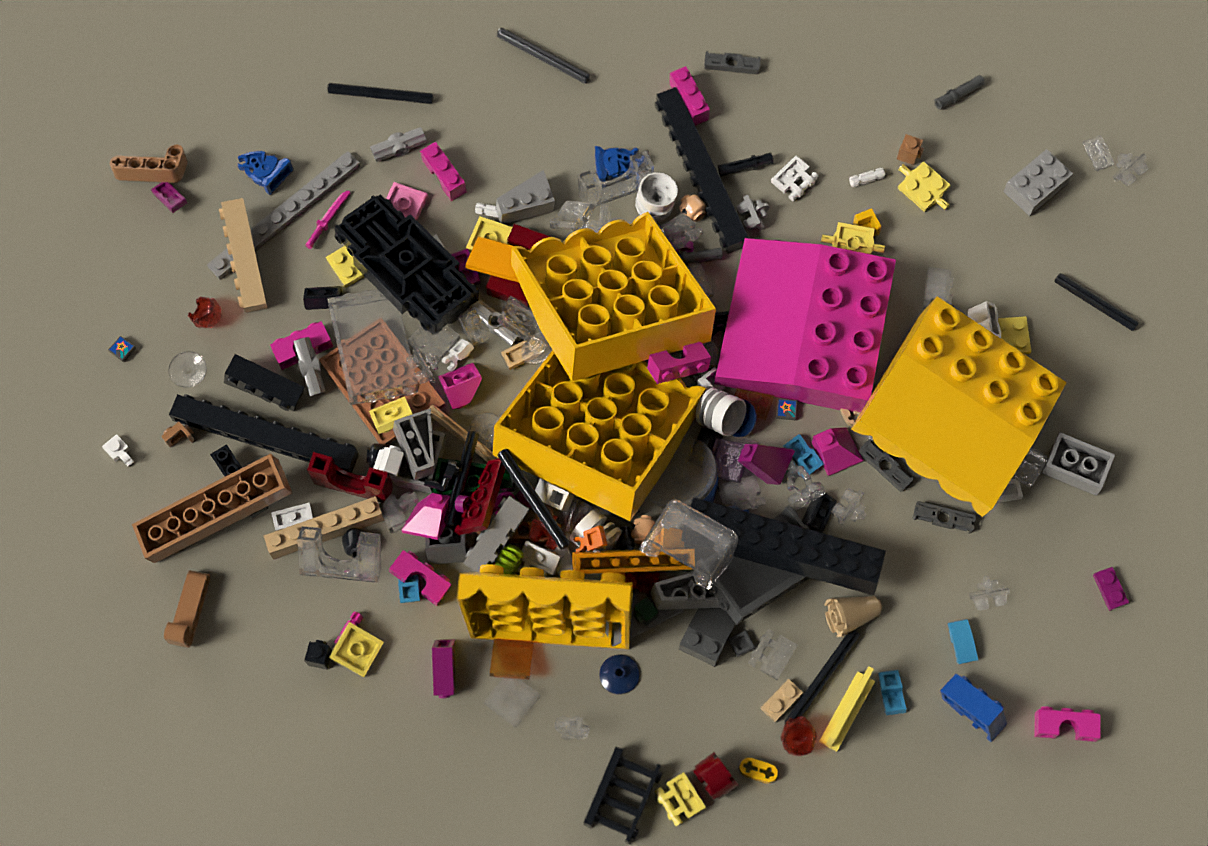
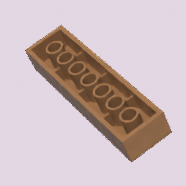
M269 454L133 523L132 526L144 558L156 563L292 494V490L279 459Z

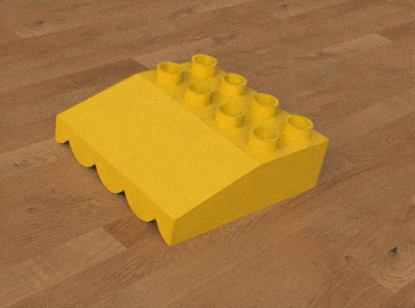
M649 212L638 216L632 224L625 220L611 221L604 225L598 233L589 228L576 230L563 242L556 237H548L535 243L530 250L521 246L512 247V268L541 332L571 381L585 379L592 375L648 360L650 354L666 350L668 353L683 350L685 345L697 342L702 344L711 342L716 308Z
M936 296L919 315L851 430L862 435L872 436L873 441L881 450L892 456L905 458L906 463L914 472L925 478L938 480L939 485L947 494L958 500L971 502L974 510L983 517L993 509L1035 442L1067 382Z
M552 350L494 425L492 455L499 458L497 454L501 450L507 449L520 469L631 521L667 468L696 417L697 405L706 388L702 386L687 388L681 378L657 384L647 369L648 364L645 361L592 375L585 379L571 381Z
M491 564L481 565L479 572L460 574L457 600L471 639L629 650L633 583H625V576L622 574L603 573L601 574V581L584 580L585 574L581 571L564 570L561 571L560 578L544 577V570L524 567L520 569V575L504 574L503 567ZM606 622H610V623H609V636H608V637H607V635H606V633H605V630H606ZM617 622L622 625V639L620 644L613 647L611 644L612 623Z

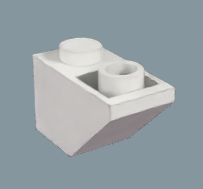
M541 478L535 489L542 502L568 512L575 496Z

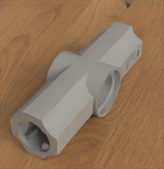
M419 127L404 134L400 132L394 133L388 137V140L370 146L375 161L378 162L394 155L396 157L403 156L409 152V149L427 143L422 128Z
M477 301L470 310L471 314L486 325L492 334L499 336L510 347L518 344L523 337L522 333L507 322L501 313L494 311L484 301ZM495 321L501 322L497 326L492 325Z
M306 337L293 341L299 358L298 363L301 374L305 378L309 395L312 396L326 392L320 374L319 362L314 354L310 338Z

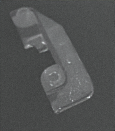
M672 499L666 505L643 541L640 551L651 557H657L661 551L694 569L693 577L695 582L709 590L732 561L738 537L729 528L681 501Z

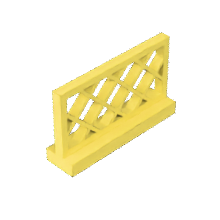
M868 666L864 675L857 671L819 740L820 743L836 752L838 751L875 683L874 680L869 678L874 670L873 668Z

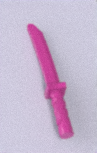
M350 191L341 193L322 220H317V227L305 244L307 248L312 249L323 230L327 231L328 223L349 197Z

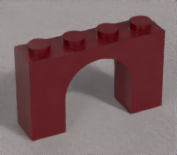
M514 224L507 242L509 245L521 246L530 250L535 243L550 236ZM493 275L490 276L486 285L487 295L529 309V303L520 283Z
M313 452L307 469L315 485L366 499L376 496L378 502L387 505L394 487L388 472L369 467L367 476L356 475L338 467L332 457Z

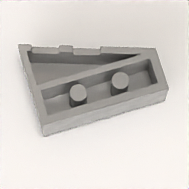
M544 170L496 199L495 209L500 223L506 224L553 212L555 200Z
M430 408L394 421L393 431L404 453L414 481L432 475L434 470Z

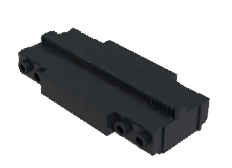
M381 194L379 196H371V199L343 217L342 223L335 226V239L339 244L343 243L347 247L348 253L353 256V265L401 314L408 311L410 316L417 318L425 331H429L432 335L439 333L447 324L456 322L463 312L478 301L479 290L476 285L471 284L466 279V276L459 271L460 263L411 214L405 218L404 214L401 211H397L391 201L385 199Z

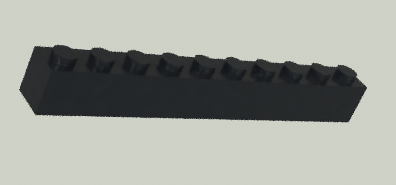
M677 87L656 94L655 108L663 116L661 117L663 125L669 129V137L676 144L678 156H682L684 161L683 167L691 175L690 181L692 186L697 188V195L707 206L705 208L706 216L711 218L713 222L712 228L720 237L719 243L722 249L725 248L727 254L743 249L744 240L749 237Z
M177 394L169 413L170 418L174 422L187 424L190 427L310 463L313 452L330 456L338 467L350 473L353 472L359 456L356 447L352 444L345 443L343 445L337 443L332 438L323 439L313 432L307 434L296 427L287 428L276 421H273V423L267 422L266 419L260 416H255L254 418L240 410L234 412L224 405L218 407L207 400H195L194 397L184 394V396Z

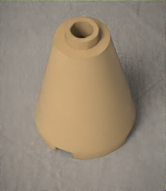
M875 596L835 597L826 600L825 606H828V611L825 612V617L832 633L836 632L838 634L836 637H842L879 616L883 607L881 601Z

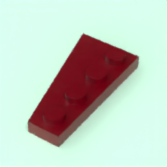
M499 458L487 462L478 481L480 486L470 497L472 503L468 510H464L461 516L464 518L461 525H457L454 530L458 535L488 529L505 473V466Z

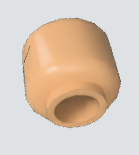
M688 194L681 199L679 209L688 221L698 222L706 215L705 208L707 206L698 195Z
M641 515V518H636L633 521L631 537L637 544L649 545L653 540L654 534L657 532L658 525L652 520L651 516Z

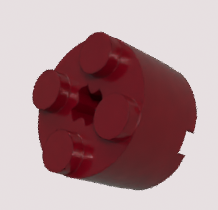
M715 752L694 766L696 768L693 770L694 774L701 783L704 781L707 783L708 786L705 789L713 800L716 798L720 800L738 786L736 781L732 782L734 778Z

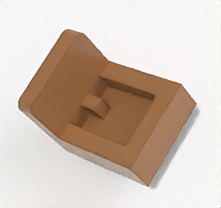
M180 422L176 423L173 427L167 428L161 436L169 447H172L184 436L191 443L195 441L192 437L194 432L187 424L183 426Z

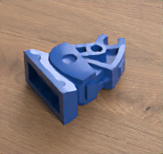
M595 146L598 187L606 186L607 180L613 181L618 180L621 176L626 178L631 176L643 162L644 154L642 153L641 156L636 157L635 154L638 153L637 148L631 151L619 148L604 150L599 146Z
M253 151L238 156L239 162L245 161L244 164L238 163L239 170H245L246 175L256 184L263 186L269 195L294 170L290 160L284 158L280 161L275 156L266 155L265 151Z

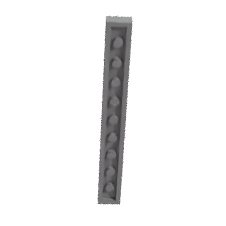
M347 151L251 228L255 251L359 168L360 163ZM225 249L210 261L207 266L220 280L232 270L230 261H234L232 254L229 255L228 250Z

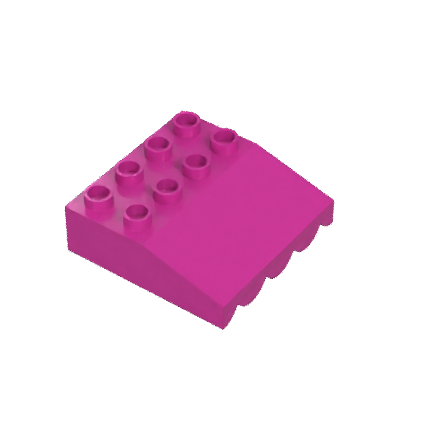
M745 238L714 384L788 400H797V402L836 410L842 408L849 410L850 413H853V411L861 412L872 393L896 260L822 244Z

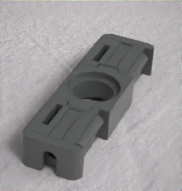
M706 51L704 68L757 75L759 74L761 58L760 56L758 58L742 57V54L724 52L723 55ZM733 59L737 61V64L730 66L727 62Z
M869 439L859 449L861 457L896 489L903 492L912 483L913 477L910 478L886 452L883 453L874 443H871L872 439ZM888 461L891 464V468L889 470L882 469L881 462Z
M921 501L916 503L913 513V520L917 518L932 522V525L969 531L968 534L972 533L976 516L973 514ZM939 514H948L949 521L942 522L939 519Z

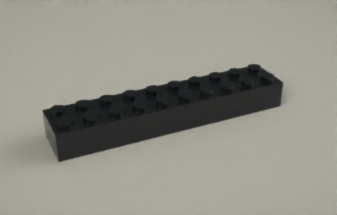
M693 497L681 542L873 596L879 582L886 550Z

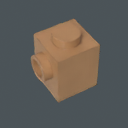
M906 134L900 146L897 159L914 165L916 159L921 158L924 148L921 147L923 140Z

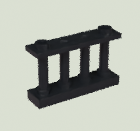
M615 747L583 822L584 826L592 828L593 824L597 825L599 823L626 835V844L629 845L631 840L635 841L639 829L636 827L654 784H659L663 774L660 771L661 765L657 764L655 771L625 759L623 749ZM623 766L651 778L647 790L617 778L618 775L615 774L617 767L621 768ZM615 785L643 797L639 809L610 797L607 793L609 786L613 787ZM607 804L635 816L631 828L601 816L599 812L601 805L605 806Z

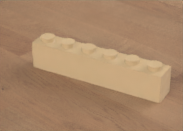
M240 198L221 202L222 208L219 209L221 220L225 219L226 226H222L225 237H229L230 242L226 244L229 255L232 254L234 260L230 261L232 272L237 274V279H234L236 290L240 289L241 296L238 297L240 308L244 307L245 313L266 309L267 304L244 199Z
M375 496L266 534L264 539L268 552L274 560L342 536L351 528L362 529L385 520Z

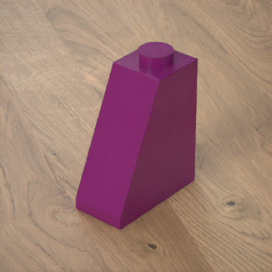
M745 444L741 450L738 462L766 484L780 485L795 451L788 448Z
M455 639L435 640L432 646L433 696H438L439 698H450L455 693Z

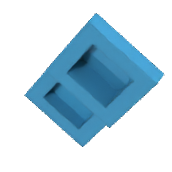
M800 434L783 445L784 448L795 451L792 458L807 475H810L824 464L814 449H810Z
M418 575L411 576L406 583L398 579L400 603L420 601Z
M968 619L947 623L957 663L962 664L978 660Z
M899 671L879 672V683L886 716L906 713Z

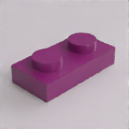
M465 249L451 254L460 263L459 271L466 276V279L471 284H480L481 281L477 271L466 268V262L470 255L469 250Z
M1113 567L1093 574L1109 611L1129 604Z

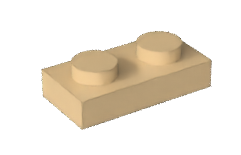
M535 335L501 352L509 370L543 354V350Z
M788 679L761 707V710L776 723L799 699L803 692Z

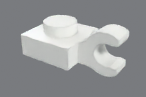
M461 339L449 350L450 354L441 361L444 364L451 361L447 369L453 371L457 367V361L468 357L474 347L470 342Z
M117 434L102 446L115 462L121 459L128 467L134 463L127 454L130 448Z

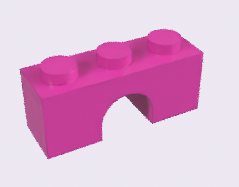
M687 66L670 72V85L672 88L677 87L695 126L708 121L710 109Z
M436 142L420 150L422 161L431 174L435 173L443 191L451 201L467 192L464 180Z
M322 321L311 323L307 328L296 330L290 336L278 338L270 344L281 370L298 363L293 342L295 340L309 337L316 355L333 347Z
M697 342L683 347L681 359L673 358L667 350L650 354L647 369L656 383L659 384L708 371L711 356L703 344Z
M403 550L389 568V572L403 583H406L413 575L422 576L426 581V586L421 591V595L435 606H438L451 588L450 579L443 574L438 575L433 571L434 568L426 562L423 564L418 561V556L413 552Z
M1041 707V709L1035 712L1034 737L1055 739L1059 736L1060 724L1066 723L1075 730V740L1096 742L1100 739V714H1095L1093 710L1074 712L1071 708H1062L1061 711L1053 710V707Z

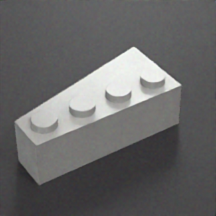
M512 496L502 499L498 506L500 510L496 515L493 514L491 516L488 529L481 531L476 539L478 541L474 548L471 547L465 555L467 558L463 563L476 572L480 571L481 565H494L500 552L507 545L530 508Z
M696 572L656 582L650 591L657 610L721 608L717 598L709 592L707 585L697 576Z

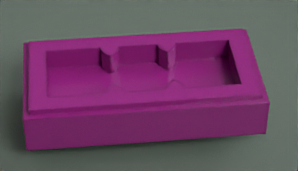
M161 182L151 189L152 193L172 213L188 204L187 200L169 182Z

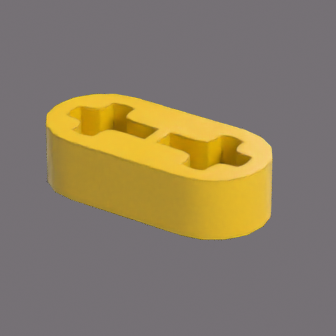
M744 758L739 766L740 773L743 776L767 784L773 783L778 775L774 765L754 758ZM748 762L752 763L751 767L756 768L758 770H750V772L747 773L745 772L746 768L743 767V765H747ZM767 769H771V773L774 774V777L770 776L769 779H766L765 774L759 771H767Z

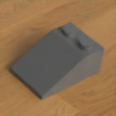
M458 512L455 525L447 524L438 540L425 538L428 564L459 563L466 560V534L458 535L454 532L456 526L461 525L464 519L461 517L463 513Z
M698 608L679 644V650L715 667L732 633L735 622L722 608Z

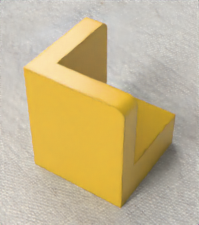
M872 208L855 215L854 225L874 228V236L880 234L881 225Z

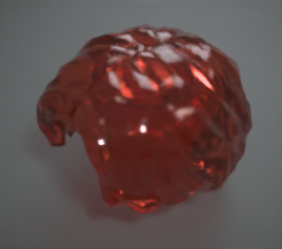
M201 296L196 299L197 308L193 314L191 312L188 313L191 322L198 328L215 326L222 317L220 305L215 298Z
M798 717L795 720L789 718L781 733L784 750L794 756H805L814 749L817 734L811 722L805 717Z

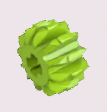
M508 544L500 552L495 565L503 567L504 574L514 575L520 567L524 553L515 545Z

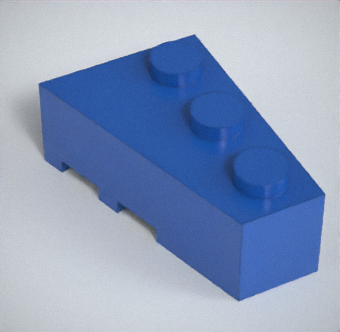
M956 673L940 690L942 699L961 716L965 715L973 721L972 726L975 729L980 727L988 734L987 739L990 742L1007 725L1004 706L997 700H991L983 689L975 688L967 677H961Z

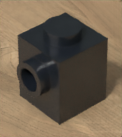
M309 641L304 661L308 666L327 670L330 662L328 657L332 649L325 641Z

